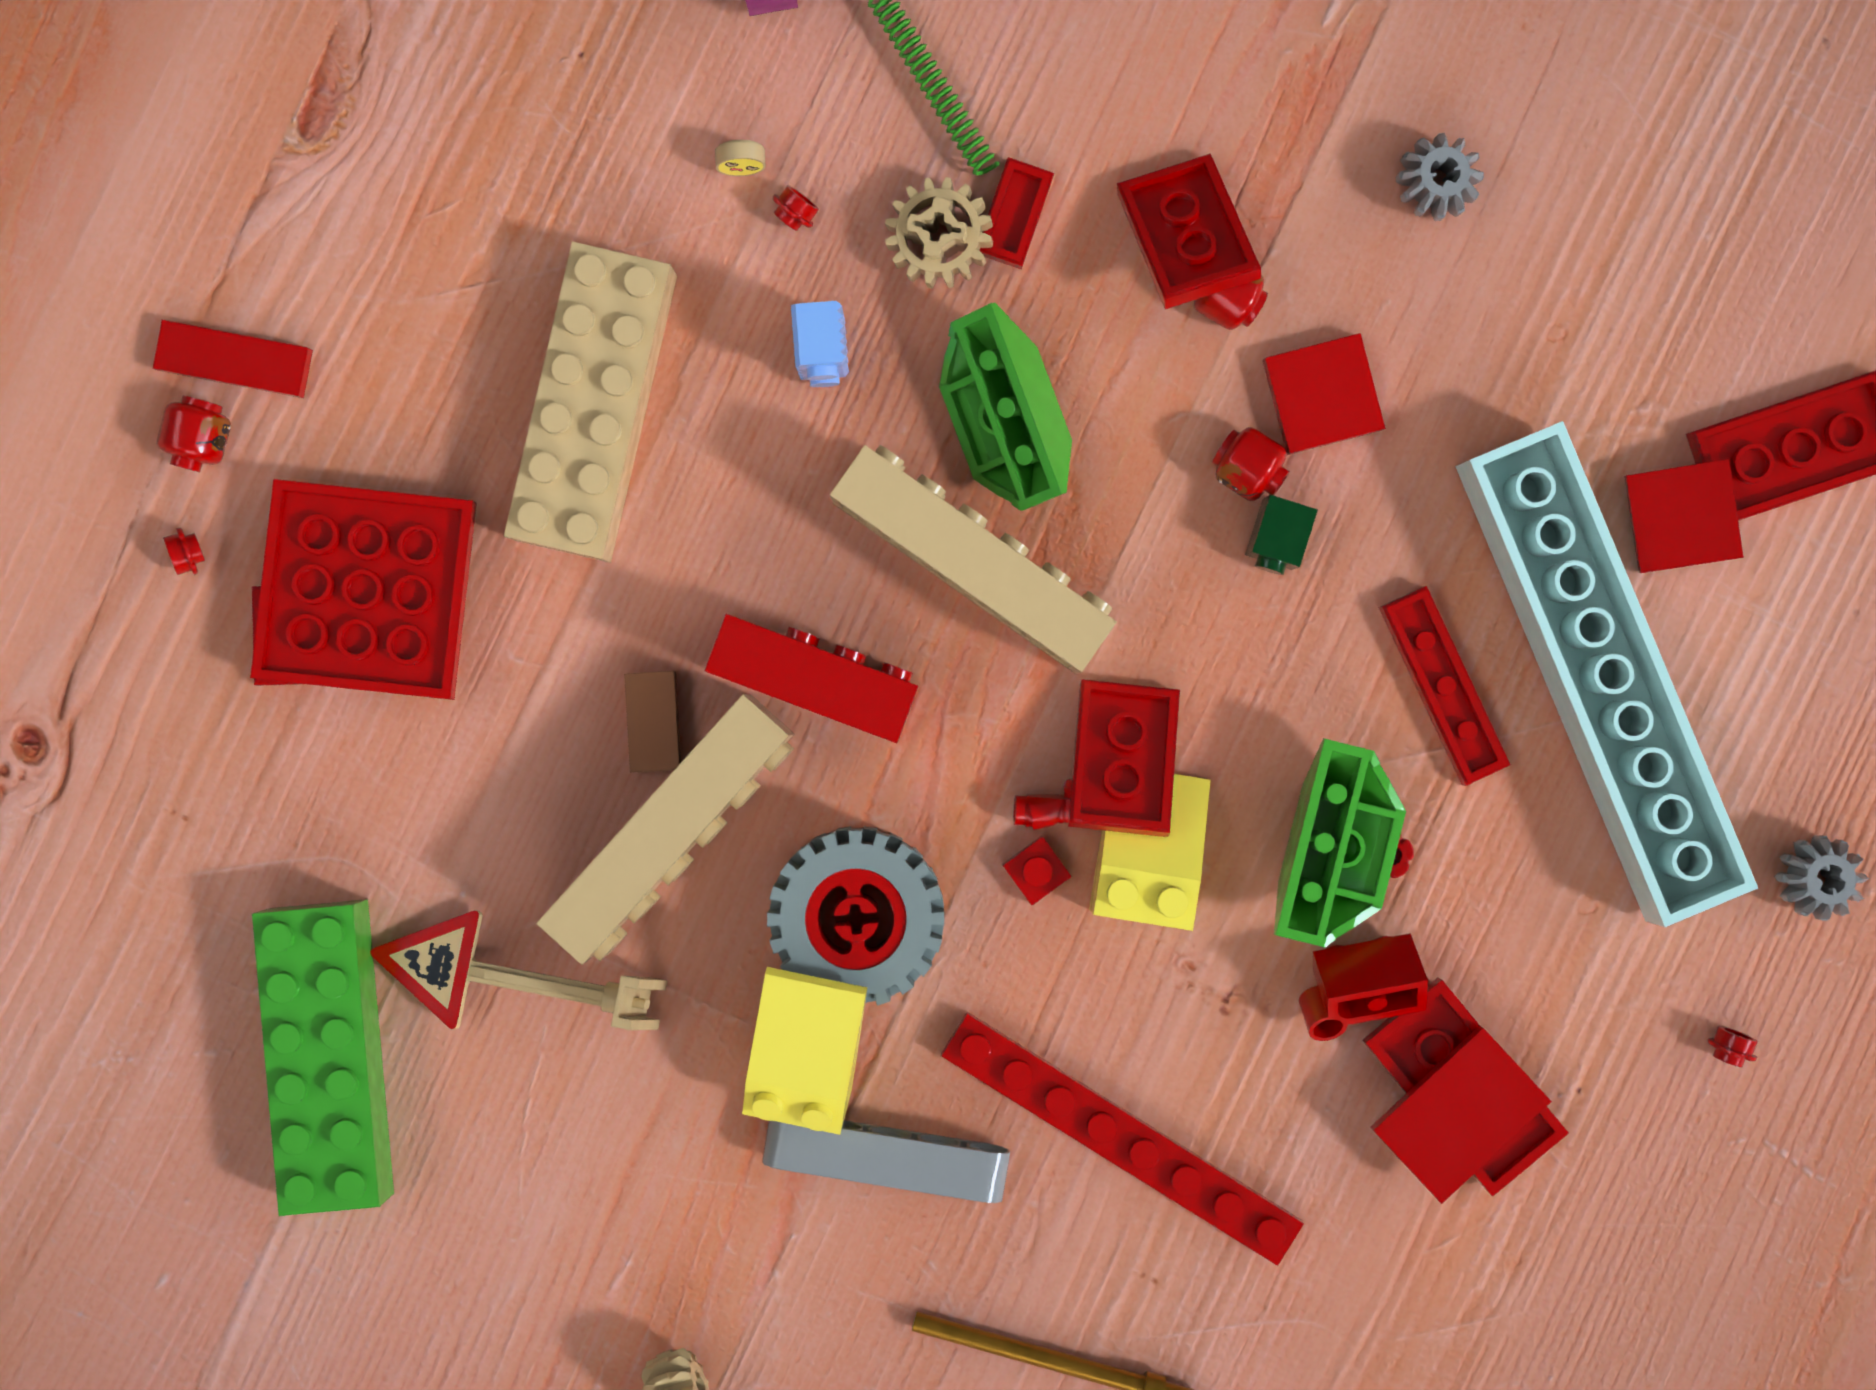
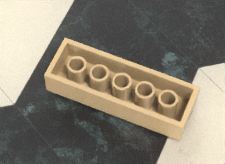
M572 241L504 537L526 544L611 563L676 284L677 274L671 264Z
M864 445L831 492L830 497L833 504L1073 673L1083 672L1117 623V621L1108 616L1113 608L1089 591L1081 597L1068 588L1067 585L1071 578L1052 564L1046 562L1040 568L1025 557L1029 549L1009 534L1004 533L1001 539L984 529L988 520L968 505L963 503L959 510L947 503L944 500L946 491L925 475L921 474L917 481L903 472L905 469L903 464L905 462L887 448L879 445L877 450L873 451Z
M743 694L536 924L581 965L593 956L599 961L606 955L608 956L628 934L621 928L628 919L635 923L659 900L661 896L655 891L658 885L664 881L669 886L694 861L688 852L695 844L698 843L702 848L706 844L708 845L728 823L721 817L722 814L730 806H733L736 810L742 807L759 789L761 785L754 780L764 768H767L770 772L775 770L794 749L788 741L795 734L752 695Z

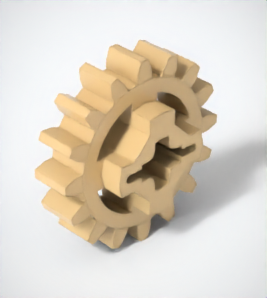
M949 177L945 178L941 188H935L932 180L925 178V191L918 193L910 185L906 188L910 200L906 204L898 200H894L892 203L899 217L886 219L885 225L889 231L896 233V235L885 239L888 250L899 251L892 259L897 269L909 264L906 275L910 281L914 282L923 274L928 288L933 289L937 278H944L948 288L954 287V275L960 273L968 281L972 278L969 265L972 262L980 266L985 265V257L979 250L980 248L993 247V240L990 235L982 232L992 228L993 223L989 215L978 216L986 208L985 202L982 197L976 198L971 202L969 201L972 194L969 185L964 184L956 192ZM932 204V206L929 209H927L920 215H917V213L921 209ZM955 206L966 213L972 227L956 220ZM939 225H946L949 234H941L939 241H933L930 233H936ZM907 239L923 246V260L911 252ZM958 251L963 252L956 259L950 262H946V260L949 257H951Z

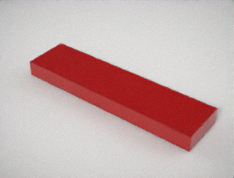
M1421 587L1378 607L1461 785L1467 786L1510 766L1511 764L1428 587Z

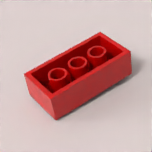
M729 614L725 615L704 670L705 672L896 744L898 743L919 688L918 685L910 683L913 675L912 672L885 662L880 672L863 665L866 659L864 654L840 645H836L833 654L817 648L820 638L795 628L789 627L786 636Z

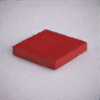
M1361 333L1273 355L1262 360L1287 455L1386 429Z
M1729 459L1624 476L1639 573L1744 558Z

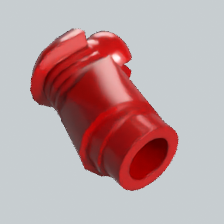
M1067 779L1064 782V795H1015L1014 825H1025V827H1032V830L1051 827L1057 823H1068L1072 779Z

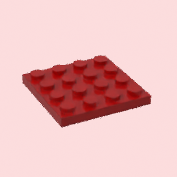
M273 479L250 678L455 700L477 503L473 500Z

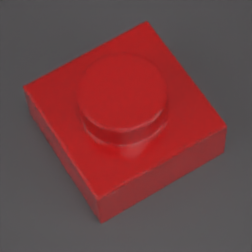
M1040 836L1002 864L1031 906L1072 877L1043 836Z

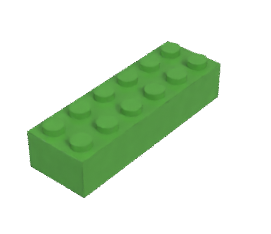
M368 899L276 907L253 913L252 921L278 1215L286 1216L380 1207L394 1194L374 960L370 954L372 938Z

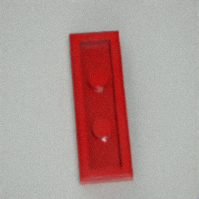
M162 320L153 369L304 399L313 350L298 345Z

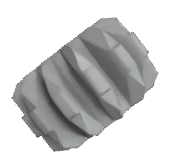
M1439 133L1434 138L1432 144L1427 139L1421 138L1414 145L1415 152H1406L1402 156L1400 161L1406 170L1398 173L1396 182L1401 185L1410 186L1400 196L1401 202H1409L1414 198L1419 202L1414 210L1415 216H1422L1431 207L1434 221H1441L1447 211L1457 217L1465 211L1464 202L1473 203L1478 198L1479 192L1473 185L1483 180L1484 173L1470 168L1479 159V153L1471 152L1465 156L1461 152L1465 146L1464 138H1458L1451 147L1448 145L1445 133ZM1437 169L1446 174V177L1442 180L1445 182L1442 186L1433 181V178L1437 175V173H1434Z
M1815 835L1812 838L1811 844L1805 840L1793 842L1796 856L1790 854L1780 856L1783 864L1789 866L1787 873L1780 872L1774 876L1778 882L1789 884L1780 897L1784 901L1795 902L1794 911L1797 914L1808 916L1813 913L1815 919L1822 921L1830 919L1832 912L1841 916L1850 914L1847 899L1856 902L1863 900V896L1859 891L1855 890L1856 883H1863L1869 879L1866 874L1855 872L1863 858L1859 854H1847L1849 847L1847 842L1838 839L1830 842L1828 837L1823 835ZM1819 871L1826 878L1824 884L1821 879L1817 878Z

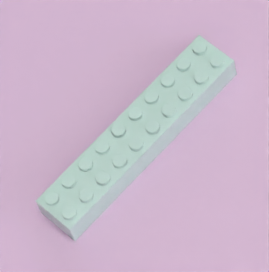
M1564 422L1554 424L1455 466L1645 921L1667 927L1758 889Z

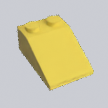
M1174 774L1171 826L1168 837L1101 831L1089 910L1093 915L1193 931L1202 876L1210 779Z
M767 967L747 1071L742 1114L758 1117L762 1120L801 1126L814 1131L841 1134L852 1091L868 987Z

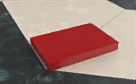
M1211 153L1117 183L1119 199L1165 309L1261 279L1260 264Z
M1081 680L1068 827L1160 837L1169 836L1179 712V689Z
M1479 1025L1370 1128L1429 1192L1443 1204L1552 1101L1493 1037Z

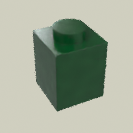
M1274 495L1265 497L1262 500L1245 555L1257 559L1255 567L1278 575H1284L1286 568L1290 570L1299 568L1318 509Z

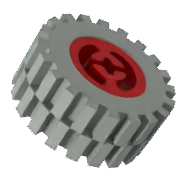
M850 826L838 828L834 832L824 833L812 839L807 845L801 847L780 872V876L774 884L769 898L771 904L770 910L767 912V927L771 928L772 934L769 941L773 953L778 952L782 960L780 966L782 970L868 987L865 1003L876 1001L878 1006L890 1002L891 996L901 991L903 995L912 989L914 982L921 975L924 977L932 966V960L936 952H939L943 927L945 926L943 896L932 867L928 866L923 859V855L915 847L912 848L903 842V838L893 833L889 835L877 831L878 828L864 826V828L851 829ZM871 884L880 889L890 901L894 914L892 930L883 942L876 947H871L866 943V940L876 931L879 918L864 920L862 929H854L852 921L849 920L836 921L834 926L836 932L843 939L850 941L852 945L849 949H842L832 943L823 931L820 921L822 901L835 887L841 886L846 889L847 895L837 904L834 916L849 914L853 904L860 905L862 913H876L878 911L876 901L871 896L863 893L861 889L863 885Z

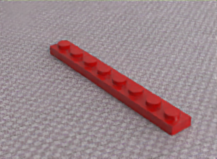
M966 1012L941 1052V1056L1277 1266L1304 1225L1302 1220L969 1012Z

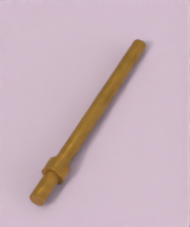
M916 1311L911 1331L1119 1390H1194L1166 1382V1376L1149 1371H1145L1144 1375L918 1311Z

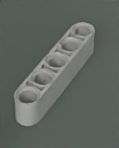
M846 1120L843 1122L840 1135L824 1131H814L809 1128L777 1121H769L762 1162L766 1166L780 1170L972 1201L999 1203L1003 1201L1010 1150L989 1143Z

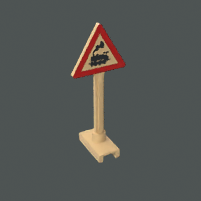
M474 910L377 946L370 951L371 956L450 1029H458L460 1027L470 982L601 1006L603 1012L613 1013L611 1027L626 1030H658L660 1020L648 1018L646 1014L650 1006L651 990H666L667 980L651 977L621 976L619 983L608 982L606 986L478 962L474 956L483 917L480 911Z

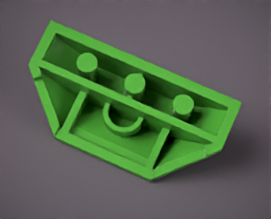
M990 303L951 322L948 334L951 338L944 356L939 388L973 479L996 495L1010 501L1011 505L1020 511L1027 510L1067 493L1072 438L1038 347L996 303Z
M1323 738L1301 788L1278 880L1274 935L1325 948L1335 941L1336 938L1382 909L1406 810L1374 751Z

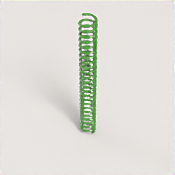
M869 0L868 7L874 8L873 15L879 17V24L885 25L883 30L886 33H890L889 40L895 42L894 49L900 50L899 56L906 58L905 66L911 67L910 74L916 75L915 82L921 84L920 90L927 92L925 98L932 100L931 107L937 109L936 116L942 117L941 124L948 125L946 132L953 134L952 141L958 142L957 149L964 150L962 158L968 159L967 166L974 167L972 173L974 175H983L998 167L1000 162L995 161L989 167L977 171L984 163L991 160L995 153H989L981 160L972 163L978 155L989 149L988 144L983 145L973 153L967 154L971 148L984 140V136H979L971 143L961 146L968 138L979 131V128L975 127L965 135L957 137L962 130L973 124V119H969L959 127L951 129L956 122L968 116L969 111H963L955 118L945 121L952 113L963 107V103L959 102L949 110L941 112L945 106L957 99L958 94H953L943 102L935 104L939 98L951 92L953 86L949 85L938 94L930 96L935 89L947 82L948 78L943 77L932 86L925 87L929 81L942 74V69H937L926 78L919 79L923 73L934 68L937 61L932 60L920 70L914 71L919 64L928 60L932 55V52H926L916 61L909 62L913 56L924 51L927 44H920L910 53L904 54L907 48L921 40V35H916L904 45L898 46L903 39L911 36L916 31V27H910L900 36L893 37L897 31L908 26L911 19L906 18L894 28L888 29L891 23L898 21L905 15L906 10H900L888 20L883 21L886 15L900 7L901 2H894L884 11L877 12L880 7L892 0H880L876 4H872L874 0Z

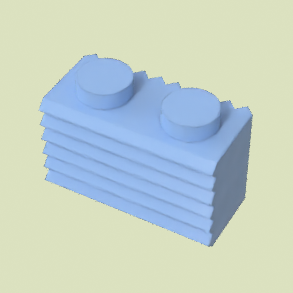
M837 301L791 305L795 366L801 380H810L811 387L839 385V378L846 377L849 373L847 339L845 335L846 322L842 305Z

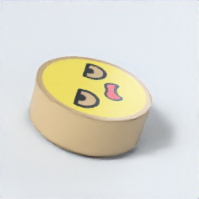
M751 140L724 142L715 149L716 170L729 176L757 174L766 167L765 149L758 142Z

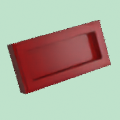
M1010 157L1007 158L988 213L991 216L993 227L982 232L990 235L993 240V247L980 248L979 251L984 257L1022 270L1054 177L1053 172Z

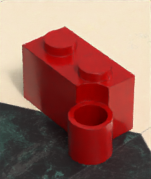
M1411 933L1393 937L1382 936L1371 941L1344 946L1334 945L1323 950L1313 951V972L1318 985L1305 990L1299 997V1004L1310 1037L1318 1041H1328L1342 1035L1346 1031L1347 1026L1351 1024L1426 1011L1428 979Z

